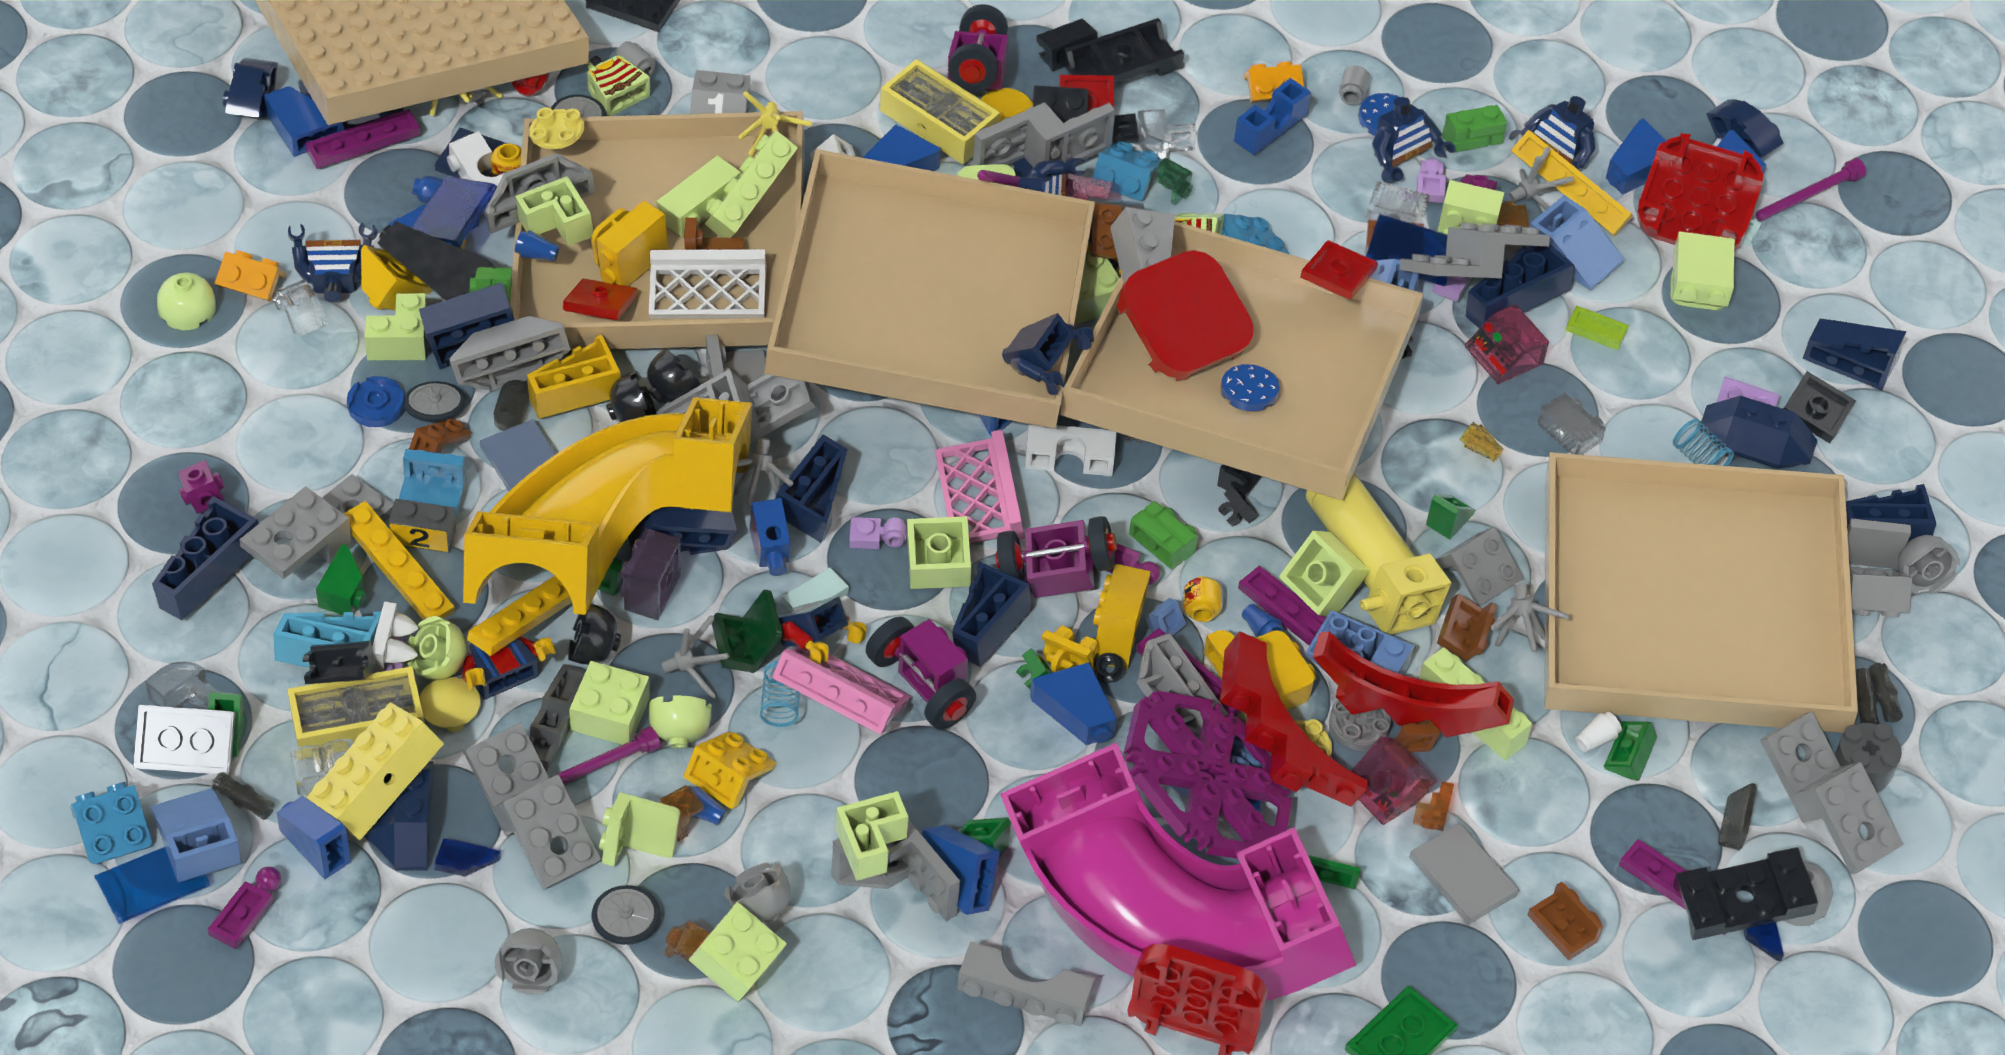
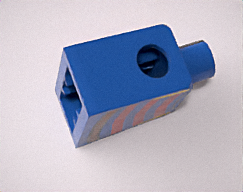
M782 499L753 502L751 505L749 531L759 567H768L769 573L772 576L782 575L787 572L786 563L789 562L791 546Z

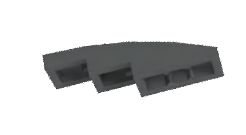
M566 664L562 665L544 694L541 709L530 726L529 739L545 771L549 770L570 729L569 709L584 677L585 669Z

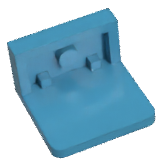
M1118 141V143H1113L1099 153L1091 183L1142 202L1146 197L1152 174L1163 167L1164 160L1158 158L1159 155L1153 151L1143 150L1141 152L1133 149V145L1130 143Z
M1241 214L1224 215L1221 235L1289 254L1284 247L1285 243L1272 232L1270 224L1262 217H1248Z
M405 449L403 456L405 478L399 499L455 507L456 518L466 482L465 457L454 454Z
M126 782L107 787L108 793L95 796L93 791L75 797L76 803L71 804L70 807L73 817L76 818L90 863L104 862L148 848L152 844L135 785L127 787Z

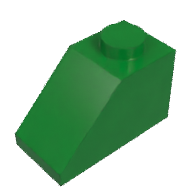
M342 544L316 588L317 602L319 608L343 615V612H353L354 615L357 608H361L364 605L367 592L364 590L363 577L348 546Z

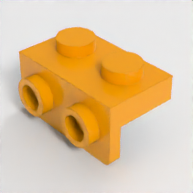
M1291 61L1277 63L1275 67H1267L1266 64L1250 66V69L1244 74V80H1248L1251 103L1271 101L1273 91L1289 78H1292L1304 87L1301 64L1293 65Z
M236 250L235 254L225 251L214 284L270 302L278 278H284L285 272L278 267L279 263L267 258H262V261L259 262L252 259L253 255L240 250Z

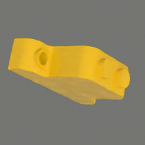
M1218 630L1208 634L1204 648L1205 656L1221 679L1224 650L1234 639V635L1225 630ZM1271 631L1257 637L1256 639L1267 643V662L1271 678L1285 708L1289 710L1306 703L1311 697L1313 683L1316 680V672L1310 663H1306L1301 656L1296 642L1291 641L1282 631Z

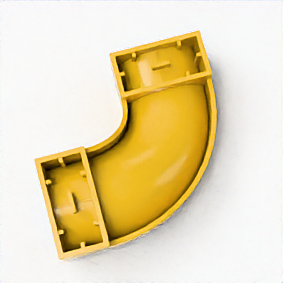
M693 397L685 414H658L623 421L599 430L555 454L514 486L490 512L478 511L464 534L463 603L476 604L488 580L497 568L512 563H528L540 566L554 574L568 590L572 600L573 614L586 615L619 549L634 528L648 514L662 507H680L721 512L732 511L736 472L745 473L749 465L737 467L738 460L750 458L752 403Z

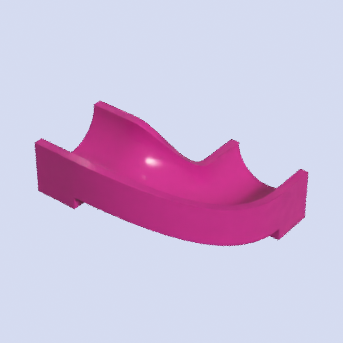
M1117 742L1000 793L1017 838L1049 902L1060 918L1097 955L1135 978L1133 973L1141 952L1151 944L1172 945L1243 967L1262 979L1267 987L1266 1001L1297 992L1356 966L1341 925L1295 827L1237 852L1239 864L1223 866L1203 860L1175 841L1149 813L1135 782L1132 780L1133 777L1129 773L1130 770Z

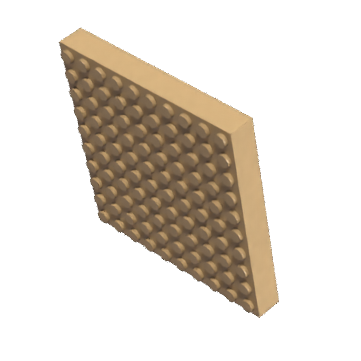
M255 0L328 125L589 63V36L564 0Z
M803 111L780 112V115L803 119ZM761 112L581 117L584 122V132L580 139L570 146L552 150L540 148L532 142L529 137V127L536 118H525L521 167L557 153L589 169L593 175L595 193L582 198L591 213L594 232L600 223L619 208H625L630 212L643 200L657 208L656 201L717 155L742 174L739 168L749 156L748 153L762 125L743 140H739L738 136L760 118ZM779 121L777 126L778 132L798 148L737 232L731 237L744 238V250H765L767 274L764 318L649 319L651 268L629 285V287L637 288V297L618 320L563 310V300L582 278L604 282L600 276V267L594 262L591 238L567 246L561 234L555 228L539 234V236L560 246L555 262L521 258L520 254L515 253V245L520 232H526L520 222L516 224L510 302L515 320L532 316L562 323L571 350L578 346L584 348L594 342V337L602 334L609 349L706 347V335L716 334L718 335L719 346L768 345L804 200V125ZM767 129L764 135L769 137L772 134V129ZM756 149L754 155L752 156V158H753V157L756 155V153L758 152L757 149ZM708 218L698 226V229H703L704 238H722L705 225ZM666 226L669 250H685L684 236H679ZM690 274L684 280L694 287L703 278L698 274ZM719 274L713 280L720 287H723L732 278L727 274ZM747 274L741 280L749 287H752L759 281V274ZM657 275V282L663 287H666L674 280L671 275ZM678 284L669 293L679 300L688 291L681 284ZM707 284L698 293L707 300L717 291L710 284ZM738 284L727 291L735 300L746 292ZM664 296L656 303L655 310H667L673 303ZM693 296L683 305L687 309H697L702 303ZM721 296L712 305L716 309H725L731 303ZM750 296L741 305L745 309H758L759 302Z
M816 149L767 348L764 374L1055 429L1063 387L1056 385L1058 394H1049L1044 381L1037 382L1026 375L1018 374L1011 364L1009 365L1003 360L1002 352L1003 349L1009 347L1022 328L1056 313H1059L1065 323L1074 326L1095 202ZM1071 341L1052 369L1046 371V373L1058 371L1062 376L1063 383L1065 381Z
M1174 221L1171 257L1182 252L1196 250L1205 252L1215 258L1224 270L1252 320L1254 326L1253 337L1249 345L1233 360L1228 358L1189 375L1186 380L1176 381V378L1169 377L1160 371L1155 373L1148 365L1152 358L1127 314H1119L1117 303L1119 302V292L1124 284L1121 275L1093 330L1094 342H1091V348L1082 351L1063 388L1060 415L1343 500L1417 323L1423 293L1369 278L1356 295L1349 300L1300 278L1301 270L1310 260ZM1242 364H1252L1266 368L1279 381V395L1275 404L1265 406V409L1261 411H1244L1230 405V400L1226 397L1224 399L1221 395L1220 386L1224 373L1230 368Z
M1550 452L1545 475V607L1569 615V619L1565 620L1545 613L1544 709L1602 714L1608 711L1614 715L1782 728L1805 713L1813 712L1819 726L1825 732L1844 733L1848 726L1854 725L1858 706L1844 475Z

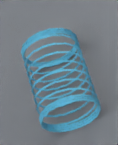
M1698 419L1690 420L1684 424L1673 439V445L1680 449V452L1684 453L1685 457H1689V460L1693 461V463L1703 455L1700 459L1701 461L1711 449L1714 450L1718 445H1721L1720 449L1713 454H1716V456L1707 465H1713L1721 457L1717 462L1718 464L1725 453L1730 452L1728 459L1723 465L1728 466L1734 456V452L1726 447ZM1695 422H1698V424H1695V425L1691 426L1690 428H1688V429L1681 435V433H1682L1688 426H1690L1691 424H1693V423H1695ZM1697 425L1695 431L1683 443L1677 445L1680 438L1689 429ZM1700 429H1703L1702 434H1700L1699 436H1697V437L1695 438V436L1698 434L1699 430H1700ZM1708 432L1707 437L1693 448L1689 456H1686V452L1691 449L1689 446L1699 437L1698 442L1702 435ZM1712 437L1711 441L1703 447L1705 448L1707 446L1703 453L1708 449L1711 442L1716 441L1715 446L1710 448L1704 455L1702 453L1697 457V455L1703 449L1701 447L1703 446L1707 438ZM1702 441H1704V442L1702 443V445H1701L1694 453H1692V452L1694 451V449H1695ZM1690 443L1686 450L1682 452L1681 449ZM1700 449V451L1696 454L1695 458L1691 460L1690 456L1695 454ZM1713 450L1710 452V454H1709L1704 460H1706V459L1711 455V453L1713 452Z
M779 661L768 664L764 669L760 717L771 726L787 727L793 725L798 720L800 692L796 691L791 695L771 693L767 695L791 698L789 701H795L792 705L788 704L790 703L789 701L767 698L768 700L764 701L763 698L765 696L764 693L769 690L791 692L783 688L768 687V685L772 684L787 686L772 680L773 678L768 677L769 674L766 675L769 667L778 664ZM770 706L776 708L788 707L792 709L788 712H795L793 715L783 718H771L786 719L795 714L796 717L787 723H775L766 720L762 713H764V709ZM768 710V711H770V712H772V713H779V714H781V713H788V712H774V711Z

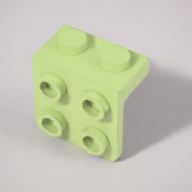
M619 792L613 807L606 808L602 821V826L607 827L601 836L599 849L604 850L602 863L615 866L623 846L671 858L675 851L680 818L679 809Z

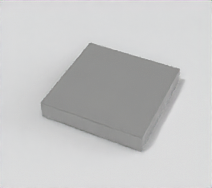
M1851 519L1847 529L1849 564L1897 569L1898 556L1906 547L1911 534L1910 525Z

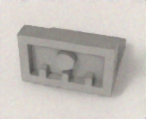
M717 334L706 335V362L709 379L731 369L748 385L766 375L764 374L766 361L762 349L726 352L725 346H719Z
M1495 527L1475 534L1435 559L1441 569L1451 567L1453 571L1457 570L1477 606L1486 603L1514 585V583L1523 579L1521 572Z

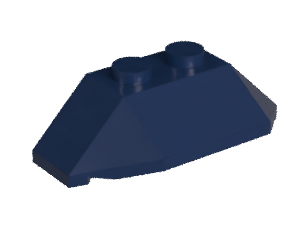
M1741 395L1707 405L1701 423L1713 435L1717 436L1726 447L1730 448L1734 455L1777 469L1810 464L1817 444L1816 437L1797 413Z
M429 761L364 835L367 841L389 862V865L395 871H427L434 761Z

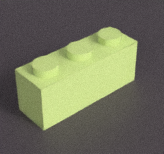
M717 155L656 201L657 209L665 214L666 226L681 237L684 236L685 218H697L699 226L700 223L711 216L707 211L718 198L722 201L727 193L723 190L733 177L738 179L741 172Z

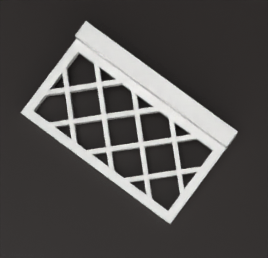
M650 250L649 319H738L765 317L767 274L765 250ZM690 274H698L703 278L694 287L690 286L684 279ZM719 274H727L732 278L723 287H720L713 280ZM747 274H759V281L752 287H749L741 280ZM657 275H671L674 280L666 287H663L657 282ZM678 284H681L688 292L677 300L669 292ZM707 284H710L717 292L706 300L698 292ZM738 284L746 292L735 300L727 291ZM664 296L673 303L667 310H655L656 303ZM693 296L702 303L697 309H687L683 305ZM721 296L731 303L725 309H716L712 305ZM752 296L759 302L758 309H745L741 303Z

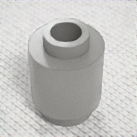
M630 41L624 42L619 46L616 56L623 57L648 76L652 75L655 60L637 43Z
M1352 65L1344 70L1339 94L1345 104L1357 105L1365 98L1370 74L1365 68Z

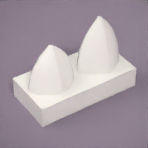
M384 602L372 646L375 667L378 671H384L386 663L405 662L418 656L417 652L409 645L393 639V637L406 636L418 630V626L412 619L397 613L396 603Z

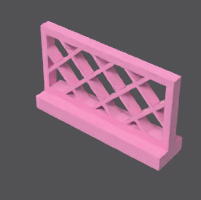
M1003 430L992 431V438L935 449L947 516H967L968 525L974 527L969 533V544L995 539L999 533L1006 531H1015L1019 540L1025 539ZM989 450V454L982 462L972 457L976 451ZM956 456L960 460L954 467L943 463L942 458ZM967 462L977 467L970 476L960 471ZM983 471L994 476L987 485L976 480ZM954 477L965 481L958 490L948 486ZM971 485L982 490L975 499L964 494ZM987 494L998 498L992 507L981 503ZM959 499L970 504L963 513L952 509ZM976 508L986 513L980 522L969 517ZM992 517L1003 521L1004 524L1003 527L993 529L985 525Z
M799 646L792 650L786 648L783 651L772 676L773 679L880 735L885 731L888 722L908 704L911 697L829 653L828 661L821 660L819 665L809 660V650L804 651Z

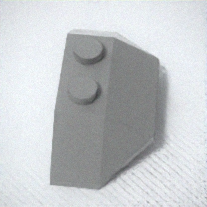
M555 153L504 173L485 211L490 233L492 234L520 223L515 200L516 195L568 176L581 198L594 194L595 188L592 172Z
M527 316L473 333L449 360L458 385H468L478 389L495 391L527 381V374L556 358L560 361L563 355L567 354L571 349L562 323Z
M1170 633L1151 639L1146 643L1136 682L1146 697L1152 692L1159 690L1213 700L1212 708L1217 703L1221 705ZM1221 705L1220 712L1226 716L1228 713ZM1175 707L1176 713L1183 718L1184 723L1192 733L1200 738L1203 724L1200 711Z

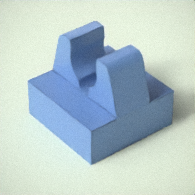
M1168 598L1161 605L1156 606V609L1150 614L1145 615L1150 629L1155 631L1160 628L1166 634L1170 633L1172 636L1186 625L1178 601L1172 598Z

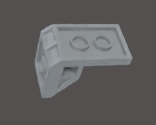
M909 820L907 838L886 844L888 863L895 860L898 865L895 867L887 865V873L856 881L840 839L837 838L833 841L831 876L838 885L889 889L908 878L912 887L917 891L920 890L927 898V902L933 912H939L945 921L957 915L960 880Z

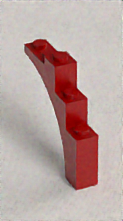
M1239 631L1224 650L1220 702L1247 714L1245 741L1271 752L1270 776L1272 782L1295 792L1302 786H1305L1351 807L1367 790L1368 780L1344 768L1326 755L1306 736L1285 708L1273 684L1267 662V643Z
M1330 631L1322 632L1318 635L1313 658L1338 685L1336 698L1351 715L1383 708L1398 726L1431 720L1446 738L1507 725L1510 722L1514 699L1499 681L1482 684L1453 685L1407 677L1384 669L1362 658L1340 642Z

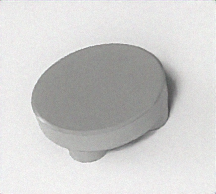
M1339 700L1334 702L1329 717V729L1334 739L1344 747L1356 751H1368L1382 745L1386 741L1391 727V718L1383 708L1351 715Z

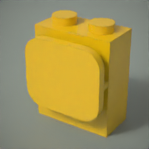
M645 200L630 212L625 208H619L595 228L591 237L595 264L600 267V276L604 282L629 286L651 268L650 250H669L665 214Z

